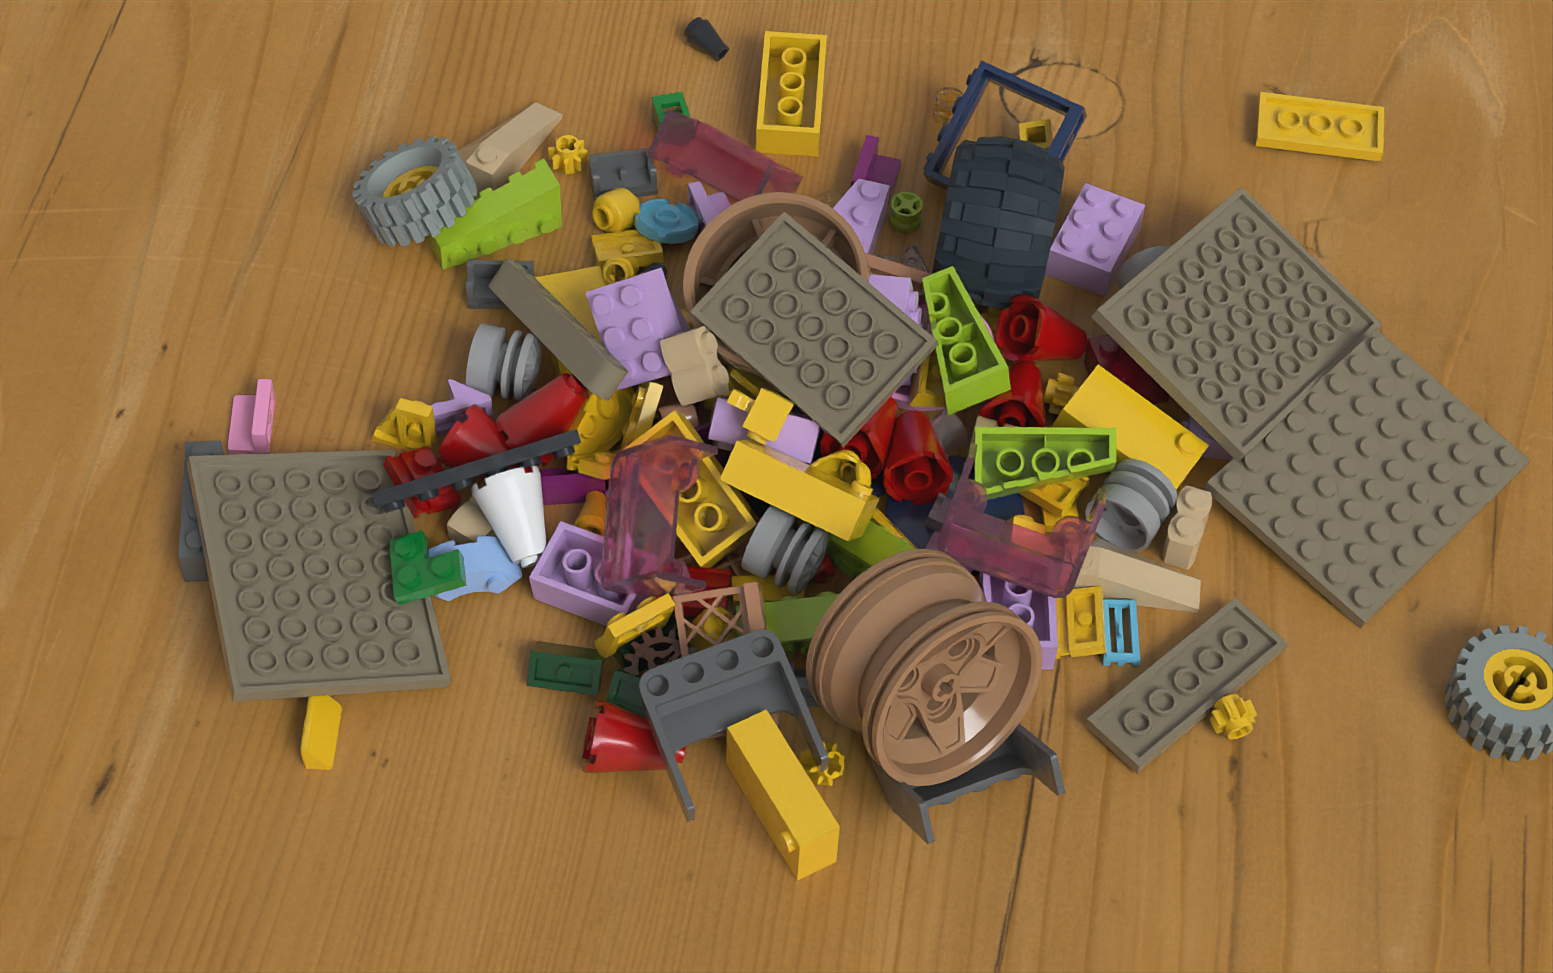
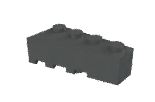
M221 441L185 443L178 557L185 582L209 581L187 469L188 457L224 455Z

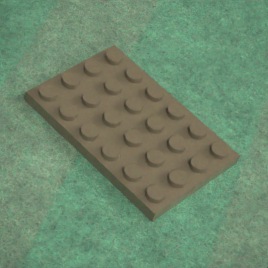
M783 212L690 311L691 315L703 326L705 325L711 333L782 395L794 402L797 408L842 447L851 440L939 345L933 336L786 212Z

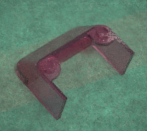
M671 109L668 110L646 153V156L668 164L666 168L668 172L680 178H683L684 174L694 176L738 202L765 193H794L803 179V176L719 129Z
M666 435L624 449L616 454L610 468L600 583L604 590L624 594L663 596L668 593L670 596H678L706 589V581L690 578L686 564L683 561L674 559L679 494L687 491L696 483L699 475L697 461L717 454L718 447L673 435Z
M971 443L938 536V551L950 555L962 566L1053 598L1067 596L1076 584L1105 508L1106 490L1098 489L1087 520L1076 516H1065L1056 522L1051 536L1041 534L984 513L988 500L987 491L979 482L968 479L978 446Z

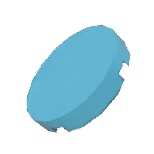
M654 199L639 205L641 211L640 214H635L634 226L640 234L648 239L660 243H683L693 239L698 232L699 218L696 212L684 203L677 202V206L668 204L669 200Z

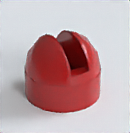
M827 553L812 579L816 583H827L828 580L825 577L827 573L832 577L835 575V565Z

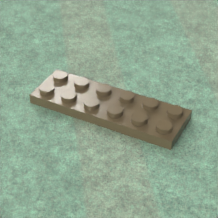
M1234 598L1089 716L1085 726L1138 774L1215 709L1214 704L1216 701L1227 695L1234 694L1283 653L1287 642L1240 601Z

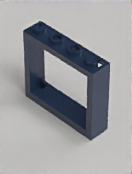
M981 60L978 68L974 69L972 75H968L966 81L968 87L963 97L959 96L952 107V114L954 115L948 125L944 124L937 137L939 144L935 152H930L926 157L927 162L923 168L925 170L923 174L928 182L948 190L950 178L942 175L989 82L1065 116L1048 149V155L1059 157L1062 163L1087 117L1085 108Z

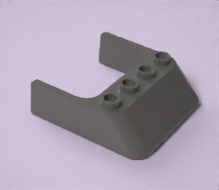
M756 630L652 668L645 672L640 679V695L652 735L687 822L694 820L695 808L674 758L676 753L685 746L725 732L727 727L766 709L770 715L785 712L794 716L801 727L819 772L827 770L829 757L781 642L771 631Z
M1018 724L1010 736L981 763L958 777L934 785L912 786L907 785L905 782L900 783L890 777L870 756L872 766L893 811L927 844L935 841L928 807L937 804H949L958 796L969 792H981L989 788L991 784L1002 780H1013L1022 775L1036 777L1057 796L1065 793L1057 754L1021 724Z

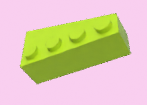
M975 427L974 503L1112 471L1116 465V428Z

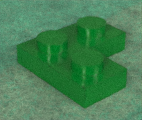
M422 530L389 540L394 599L399 605L467 586L464 556L459 549L429 557L428 538Z

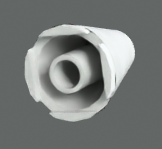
M531 466L532 473H525L524 467H520L486 478L487 486L478 489L477 483L471 487L473 497L513 564L521 563L522 568L535 566L547 546L541 474L537 466Z

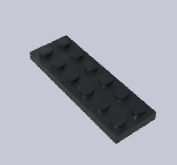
M577 429L384 489L371 495L376 509L383 507L385 513H389L406 507L404 500L418 497L419 503L439 497L438 490L451 486L453 492L473 486L472 479L483 475L488 478L507 471L506 468L519 465V468L524 467L525 470L531 468V466L540 465L542 463L540 458L552 454L554 460L575 453L574 447L578 446L581 440Z

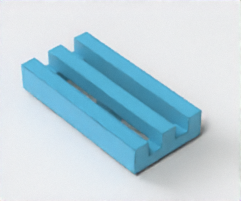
M1104 599L1107 653L1102 654L1103 666H1110L1111 662H1117V666L1131 663L1132 667H1138L1140 652L1136 600ZM1109 608H1113L1116 652H1111ZM1122 608H1127L1130 653H1124Z

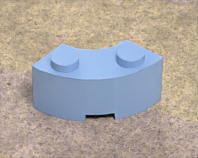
M476 536L477 542L456 546L454 540L439 544L429 549V557L459 549L464 556L467 586L433 596L451 601L458 596L472 592L499 594L522 577L520 563L513 564L498 537Z

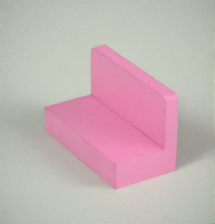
M258 379L256 395L234 396L227 447L229 454H268L270 452L276 402L272 379Z

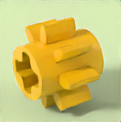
M572 135L555 138V147H548V157L552 160V169H558L565 175L582 171L581 162H588V150L584 149V140H578Z
M1058 373L1057 380L1047 379L1043 397L1044 403L1049 404V413L1059 415L1080 388L1073 385L1075 381L1073 376Z
M1231 694L1215 702V710L1211 712L1213 717L1210 718L1216 734L1223 732L1228 739L1233 740L1244 737L1253 730L1252 723L1256 722L1254 717L1257 716V712L1251 700L1244 702L1239 695Z
M823 742L829 761L827 770L819 772L810 749L807 748L801 751L800 764L813 784L832 786L833 779L843 775L845 756L836 751L837 743Z

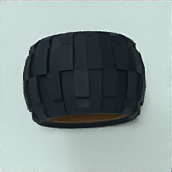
M1002 136L979 137L976 142L969 140L961 142L956 147L932 274L953 266L972 302L978 305L994 308L1010 307L1013 302L1009 301L1020 295L1032 296L1038 299L1049 257L1065 167L1061 159L1049 156L1048 150L1028 141Z

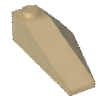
M535 102L459 149L458 151L477 185V192L479 193L489 187L494 191L509 183L508 177L517 173L561 121L562 114Z
M1064 534V551L1060 567L1058 594L1066 593V590L1101 585L1103 599L1136 600V605L1192 613L1199 612L1201 580L1100 538Z

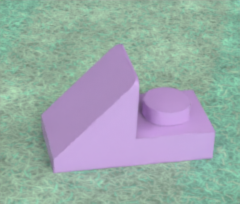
M451 379L447 380L450 400L430 405L433 406L436 436L448 433L457 420L460 422L466 421L469 415L464 412L473 404L483 408L493 419L490 395Z

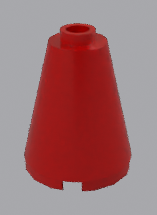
M1027 295L1014 297L1009 301L1013 302L1009 309H1003L999 315L995 331V341L997 347L1002 348L1004 352L1002 355L1006 359L1014 362L1076 360L1084 354L1087 348V334L1081 327L1035 297Z
M1015 362L1009 368L1011 390L985 400L979 410V416L996 420L998 427H1003L1006 423L1017 427H1046L1041 371L1031 362Z
M563 373L502 412L495 420L496 428L499 433L504 429L509 436L505 443L511 449L566 433L571 428L589 397L587 388L573 374ZM552 454L540 458L542 467H545L552 460Z
M890 396L844 447L824 432L820 442L822 457L841 450L852 451L868 466L871 471V479L876 478L884 469L898 414V405L895 399Z
M473 404L464 412L469 415L468 419L463 422L457 420L446 435L439 448L438 453L441 456L437 457V461L447 467L454 468L512 449L505 443L509 438L503 430L499 433L495 421L483 408ZM515 465L506 469L507 471L519 468V465ZM532 468L525 469V473H532ZM485 475L477 477L483 481L486 479Z
M909 410L900 414L896 419L883 473V483L887 493L896 501L902 502V498L913 500V505L934 502L939 492L946 494L949 491L948 486L951 481L953 482V470L929 417L922 411Z
M596 699L592 708L599 709V711L597 712V718L589 717L582 758L589 759V764L583 765L582 771L586 773L666 770L654 741L648 719L605 700ZM686 746L680 749L674 756L676 763L683 762Z

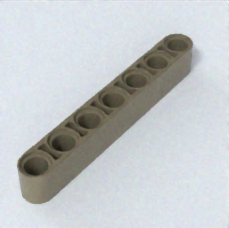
M506 258L488 287L588 390L598 397L609 401L627 375L628 370L526 268L512 259Z

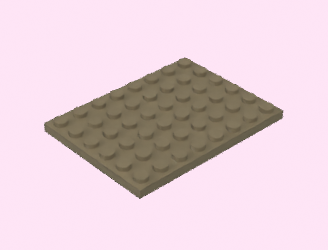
M1242 187L1107 300L1091 316L1237 462L1244 458L1310 394L1309 389L1375 329L1382 325L1363 304Z
M1377 329L1309 389L1310 394L1239 462L1233 458L1203 488L1205 491L1211 492L1215 500L1360 629L1530 462L1524 454Z
M395 450L188 457L187 469L232 702L445 688L449 686L451 677L431 596L399 605L394 599L389 540L414 533L415 529L411 512L406 503L404 508L385 513L383 507L376 509L371 494L395 486L383 466L386 456L397 457Z

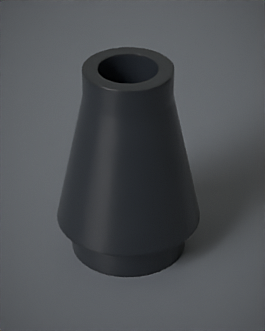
M695 18L684 31L687 43L713 57L716 61L721 60L729 50V47L723 42L707 19Z

